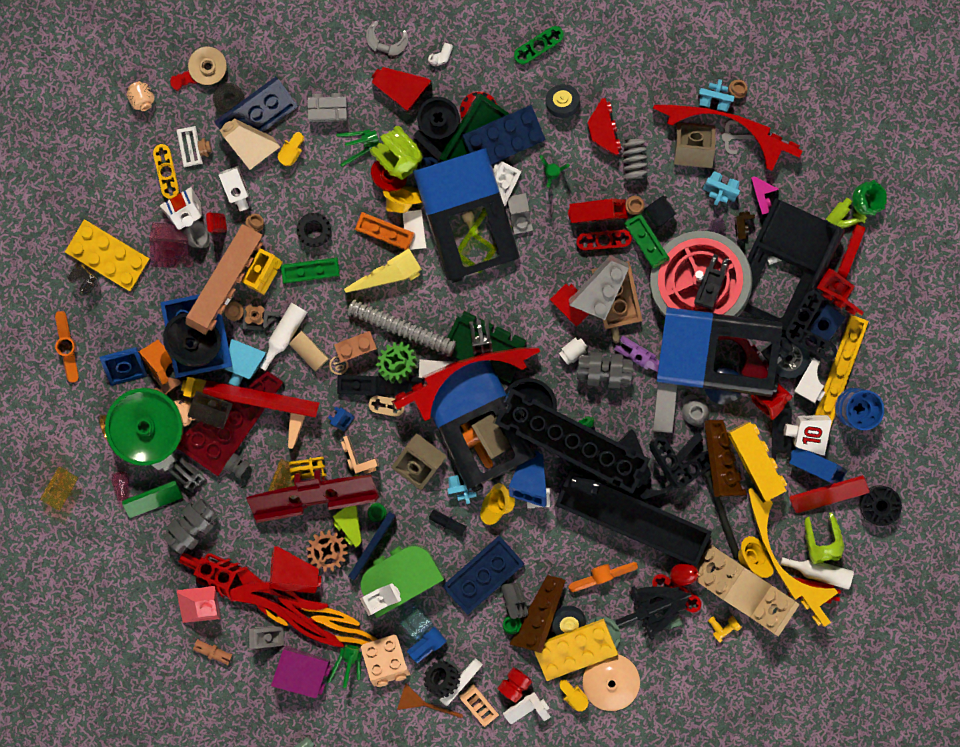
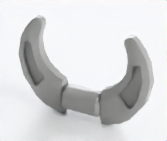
M378 21L373 22L367 29L366 40L368 46L375 52L377 49L378 51L388 53V56H396L403 52L408 44V35L405 30L403 31L402 39L390 47L379 43L375 36V28L378 25Z

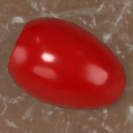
M688 563L677 564L670 572L672 582L679 586L692 584L699 575L697 568Z

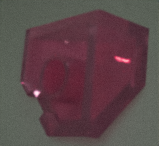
M152 222L149 236L151 266L171 267L178 259L184 258L189 254L187 236L173 224Z

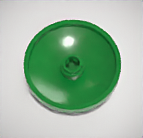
M138 388L122 394L113 402L106 416L105 433L110 447L121 459L135 465H152L165 460L176 450L183 434V419L178 406L169 396L155 389Z

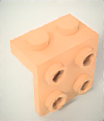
M349 435L344 436V441L341 443L344 452L349 453L350 459L347 461L350 470H354L355 474L364 471V474L377 471L376 467L379 466L377 458L359 464Z
M397 635L384 637L361 646L368 675L373 686L383 687L389 681H401L410 675Z

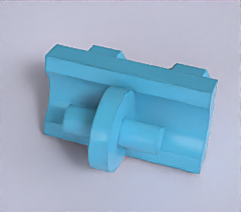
M718 79L717 84L709 83L708 88L715 91L703 88L699 90V106L710 108L712 99L719 100L717 111L726 113L730 103H733L734 96L719 93L720 91L727 93L728 87L722 86V80Z
M713 172L710 178H707L702 190L710 192L709 197L715 199L714 205H718L719 201L727 203L728 200L735 202L740 192L738 189L739 181L729 179L726 185L721 183L722 175Z
M459 475L449 477L448 494L464 491V494L457 495L458 501L465 499L466 504H470V498L477 497L476 492L468 493L465 484H460Z

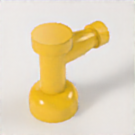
M714 616L708 620L716 631L713 635L719 642H722V638L732 630L739 631L742 628L734 616L728 619L729 624L724 628L715 620Z

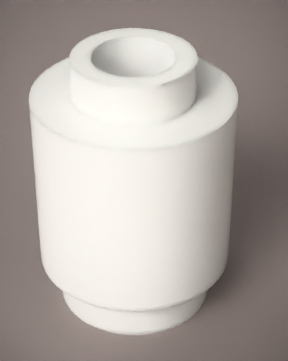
M575 337L561 348L562 351L559 354L569 365L570 363H575L581 354L585 355L587 353L585 349L588 346L581 338L577 340Z

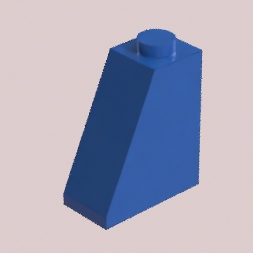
M797 447L791 452V460L789 462L791 465L831 484L843 481L848 471L840 465L810 451Z
M535 451L537 458L517 467L509 485V496L546 508L547 496L543 454Z

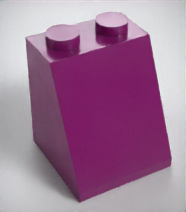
M285 646L271 686L317 698L318 694L322 695L325 684L322 683L324 676L328 677L331 665H328L330 660Z

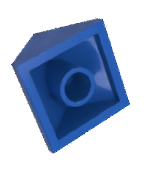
M140 347L99 357L111 386L148 376L145 364L139 353Z

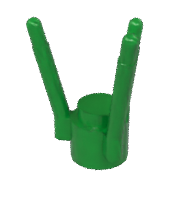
M368 129L365 131L336 134L337 137L363 135L361 139L345 143V146L362 142L364 147L368 146L341 163V167L368 153L372 147L379 144L375 130L370 131Z
M542 155L539 156L545 167V175L548 178L546 187L549 188L552 179H556L560 172L567 169L570 164L559 167L553 163L548 164Z
M345 645V648H341L340 655L327 679V683L331 682L342 658L347 663L343 688L347 687L351 664H354L355 661L357 680L361 679L362 652H359V647Z

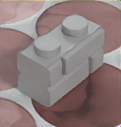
M332 93L331 97H324L323 94H312V98H308V121H348L347 97H343L342 93Z

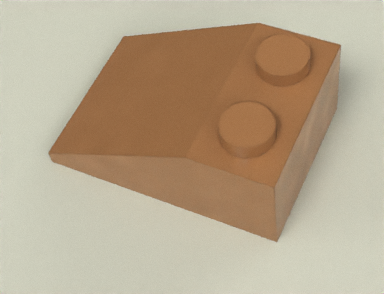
M626 261L629 270L606 319L603 320L605 329L642 321L629 261ZM598 268L592 269V274H593Z

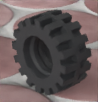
M308 213L298 221L297 235L306 246H322L331 236V225L328 219L319 213ZM311 222H317L322 227V233L317 238H311L306 233V227Z
M439 660L438 663H432V667H428L429 671L425 672L426 677H424L423 681H425L424 686L429 692L437 697L444 698V696L449 697V693L452 695L454 689L457 690V684H460L458 679L461 677L458 674L459 671L453 665L444 660L443 662ZM446 673L445 680L438 685L439 678Z

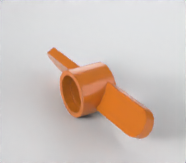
M58 311L55 314L59 339L56 342L55 349L63 358L67 380L73 383L79 378L74 355L77 345L70 337L66 313ZM63 340H69L72 343V350L68 354H64L60 350V343Z
M470 422L461 425L463 428L461 433L469 449L474 447L484 466L488 469L491 468L493 462Z
M632 562L612 570L609 564L591 569L592 576L572 582L568 586L569 590L576 592L614 579V577L638 569V564Z

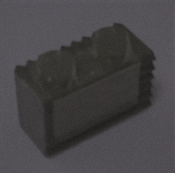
M196 391L187 416L222 430L225 427L233 404Z

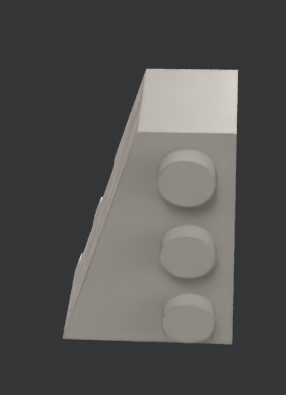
M609 256L593 275L584 282L581 288L570 297V306L605 320L629 270L628 263Z

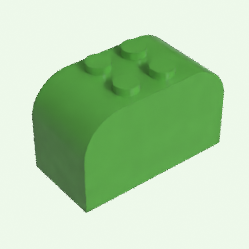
M411 544L404 548L398 546L389 552L390 556L387 558L383 555L374 560V565L365 572L361 580V590L364 596L391 583L400 592L401 601L374 613L376 618L444 580V574L432 553L426 547L419 544Z

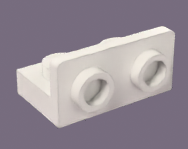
M498 161L492 164V168L505 206L521 171L505 162Z

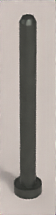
M708 469L701 474V477H705L732 554L737 558L739 548L721 498L714 496L711 469Z

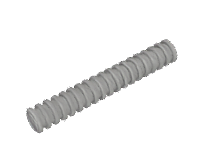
M355 299L349 306V316L359 317V320L364 319L366 323L369 321L371 325L381 326L383 330L386 328L388 332L391 330L393 334L403 335L405 339L408 337L410 341L420 342V345L425 344V347H431L432 350L436 349L437 352L442 351V354L446 353L449 357L454 352L456 347L455 340L452 342L450 338L445 339V336L435 335L433 331L428 332V329L418 328L416 324L413 326L411 322L406 323V320L396 319L394 315L391 317L389 313L379 312L377 308L375 310L372 306L369 308L367 304L357 303Z

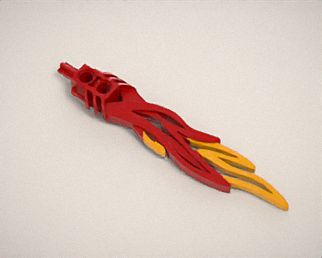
M185 552L180 556L179 563L195 570L193 575L196 576L197 583L206 587L215 586L216 592H219L223 598L227 596L231 602L238 601L255 604L271 619L284 626H288L289 623L296 630L311 639L337 647H344L343 642L361 645L369 643V641L359 638L334 635L315 623L318 622L338 631L356 633L372 641L378 640L363 630L348 628L331 622L330 620L360 625L355 618L338 610L328 608L329 605L327 603L304 599L295 591L280 590L292 596L288 597L274 589H269V581L261 580L247 566L240 567L238 562H229L232 560L230 558L223 559L212 553L202 556L201 559ZM209 557L218 560V562L209 559ZM204 564L211 566L212 571L210 574L203 573L202 566ZM226 572L229 575V581L222 582L219 579V574ZM236 574H238L243 585L230 589ZM252 592H265L278 596L279 601L287 608ZM269 610L275 612L277 614V617L273 615ZM300 610L331 613L344 618L315 615L308 618ZM300 625H302L303 627L309 629L310 631H312V632H314V633H316V634H318V635H315V634H313V633H311V632L305 630V629L302 628Z

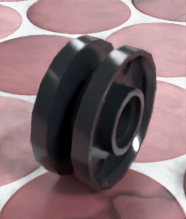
M883 485L870 487V492L862 495L859 502L862 516L874 525L887 526L892 524L900 516L902 510V502L898 493L892 488ZM883 500L885 507L883 510L878 511L876 504L878 501Z

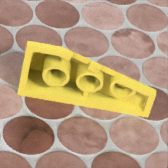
M407 249L389 260L387 265L376 268L370 275L362 277L344 290L346 293L403 281L408 278L412 281L420 276L419 272L422 269L410 249Z

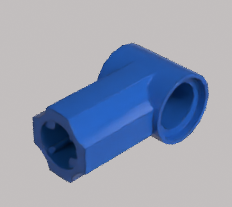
M434 626L428 633L422 636V639L410 647L407 652L418 663L432 651L434 652L439 649L447 640Z

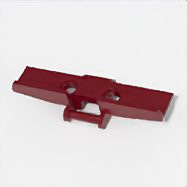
M318 469L315 470L314 479L302 481V474L295 473V486L248 496L246 500L256 523L303 515L304 509L308 508V506L328 503V510L373 503L379 498V492L372 475L326 480L325 477H322V470ZM292 495L298 496V497L295 498V499H291V498H290V496H292Z

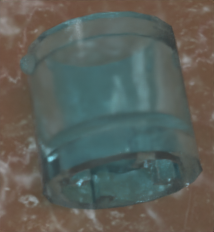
M417 606L413 607L412 611L400 622L402 627L416 640H419L430 627L433 628L434 624Z

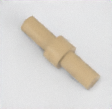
M470 210L462 212L463 215L461 216L464 222L467 223L472 236L478 234L479 231L474 222L473 212Z

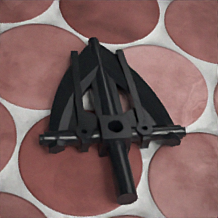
M633 586L631 587L632 591H629V593L634 597L635 602L633 603L638 608L635 609L634 613L615 620L616 624L620 627L637 619L643 620L641 625L646 628V639L654 640V635L665 629L682 610L688 608L685 604L689 597L692 596L691 592L681 591L680 587L655 586L637 589ZM653 598H664L663 600L650 604L651 599ZM668 609L663 616L658 618L655 616V614Z

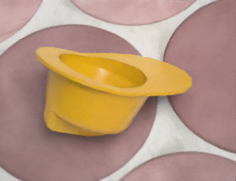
M404 186L402 189L394 192L383 190V195L386 197L385 208L388 212L406 213L412 204L422 203L418 188Z
M497 483L484 498L480 517L485 524H495L503 514L510 513L514 509L515 498L509 496V489L503 484Z
M748 536L744 538L741 542V549L738 552L740 564L759 577L768 578L772 576L774 566L763 543L755 537Z

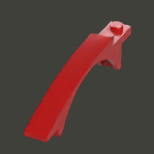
M680 105L653 106V109L670 116L667 124L670 125L699 114H718L739 122L756 138L763 152L766 168L771 171L782 150L800 158L803 152L799 149L800 145L792 141L787 144L782 142L783 137L774 133L769 136L770 127L738 115L701 107Z
M537 347L514 348L484 353L451 363L422 376L425 384L418 383L411 387L412 391L397 394L394 396L395 400L391 402L397 410L413 402L422 420L427 421L430 419L432 404L439 388L456 370L470 363L483 360L502 361L523 370L527 368L524 360L541 351Z

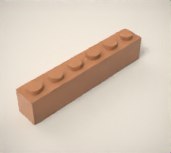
M244 224L241 225L187 315L186 325L205 335L208 330H213L217 323L215 318L218 314L222 315L226 308L224 303L227 298L231 299L236 291L234 288L236 283L240 284L245 276L243 271L246 267H250L254 260L252 257L254 253H258L259 249L262 248V234Z

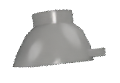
M194 221L191 226H186L180 231V240L184 244L195 248H206L210 244L207 227L202 221Z
M690 394L685 396L682 401L684 420L690 425L703 427L705 425L704 421H707L709 416L708 405L696 395Z

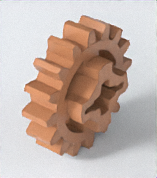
M323 530L320 531V536L314 534L315 541L309 540L312 546L306 548V550L311 551V554L307 555V558L313 559L310 564H318L316 567L318 569L322 566L324 572L327 571L328 567H330L331 571H334L335 565L340 568V561H346L343 555L348 554V551L344 550L348 545L342 544L344 537L337 538L338 532L331 535V530H328L327 534ZM323 538H330L327 543L322 544L318 542ZM336 542L340 547V553L335 549L334 545ZM330 543H332L330 546V551L332 552V554H328L323 559L325 552L324 550H322L323 547L326 548L330 545ZM315 549L319 551V560L315 555ZM330 558L336 560L333 563H325L326 560Z

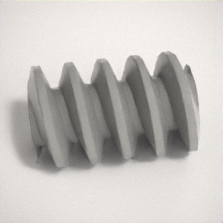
M623 140L627 143L623 144L622 148L628 149L622 153L623 156L628 157L623 160V163L628 165L623 168V171L629 172L623 176L624 179L644 178L642 175L648 172L642 169V167L647 166V163L642 162V159L647 158V156L641 154V152L647 149L642 147L641 144L645 143L646 140Z

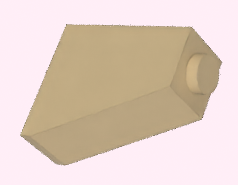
M237 119L226 122L219 130L249 170L280 148L272 136Z

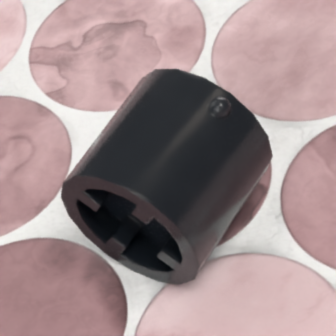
M664 195L643 209V213L648 215L656 228L677 214L667 201V196Z

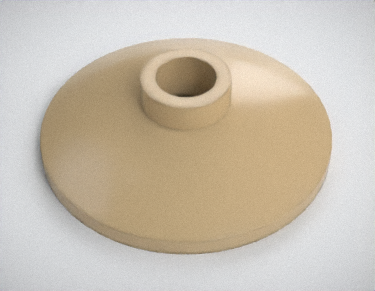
M202 47L191 55L188 69L196 82L203 85H213L224 77L227 63L224 55L216 48ZM207 63L212 65L210 70L205 69Z

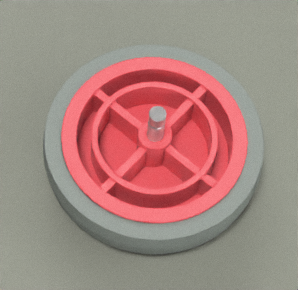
M693 231L674 238L663 247L670 260L655 269L652 268L650 290L656 307L664 317L666 316L667 307L739 316L751 294L752 272L746 256L733 241L715 232ZM715 254L718 255V262L714 268L720 271L725 258L730 259L714 308L710 310L694 304V301L704 278L706 268L709 267L711 259Z

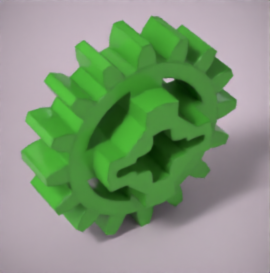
M393 342V347L386 345L387 350H381L383 355L377 356V359L380 361L376 364L379 368L378 372L386 381L389 379L391 383H394L396 379L399 383L402 382V378L409 380L408 375H414L412 370L418 368L415 364L419 361L415 356L416 352L409 344L405 345L403 342L399 346L396 342Z

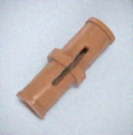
M197 639L193 647V651L208 656L210 660L213 658L227 666L233 655L218 649L216 645L211 646Z

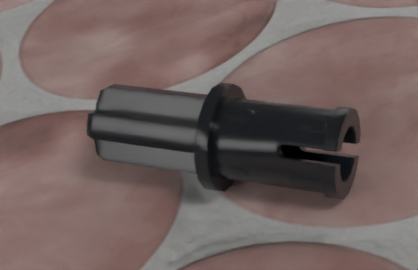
M433 510L429 516L431 521L443 526L444 530L448 529L460 537L467 527L452 519V516L448 517L437 510Z

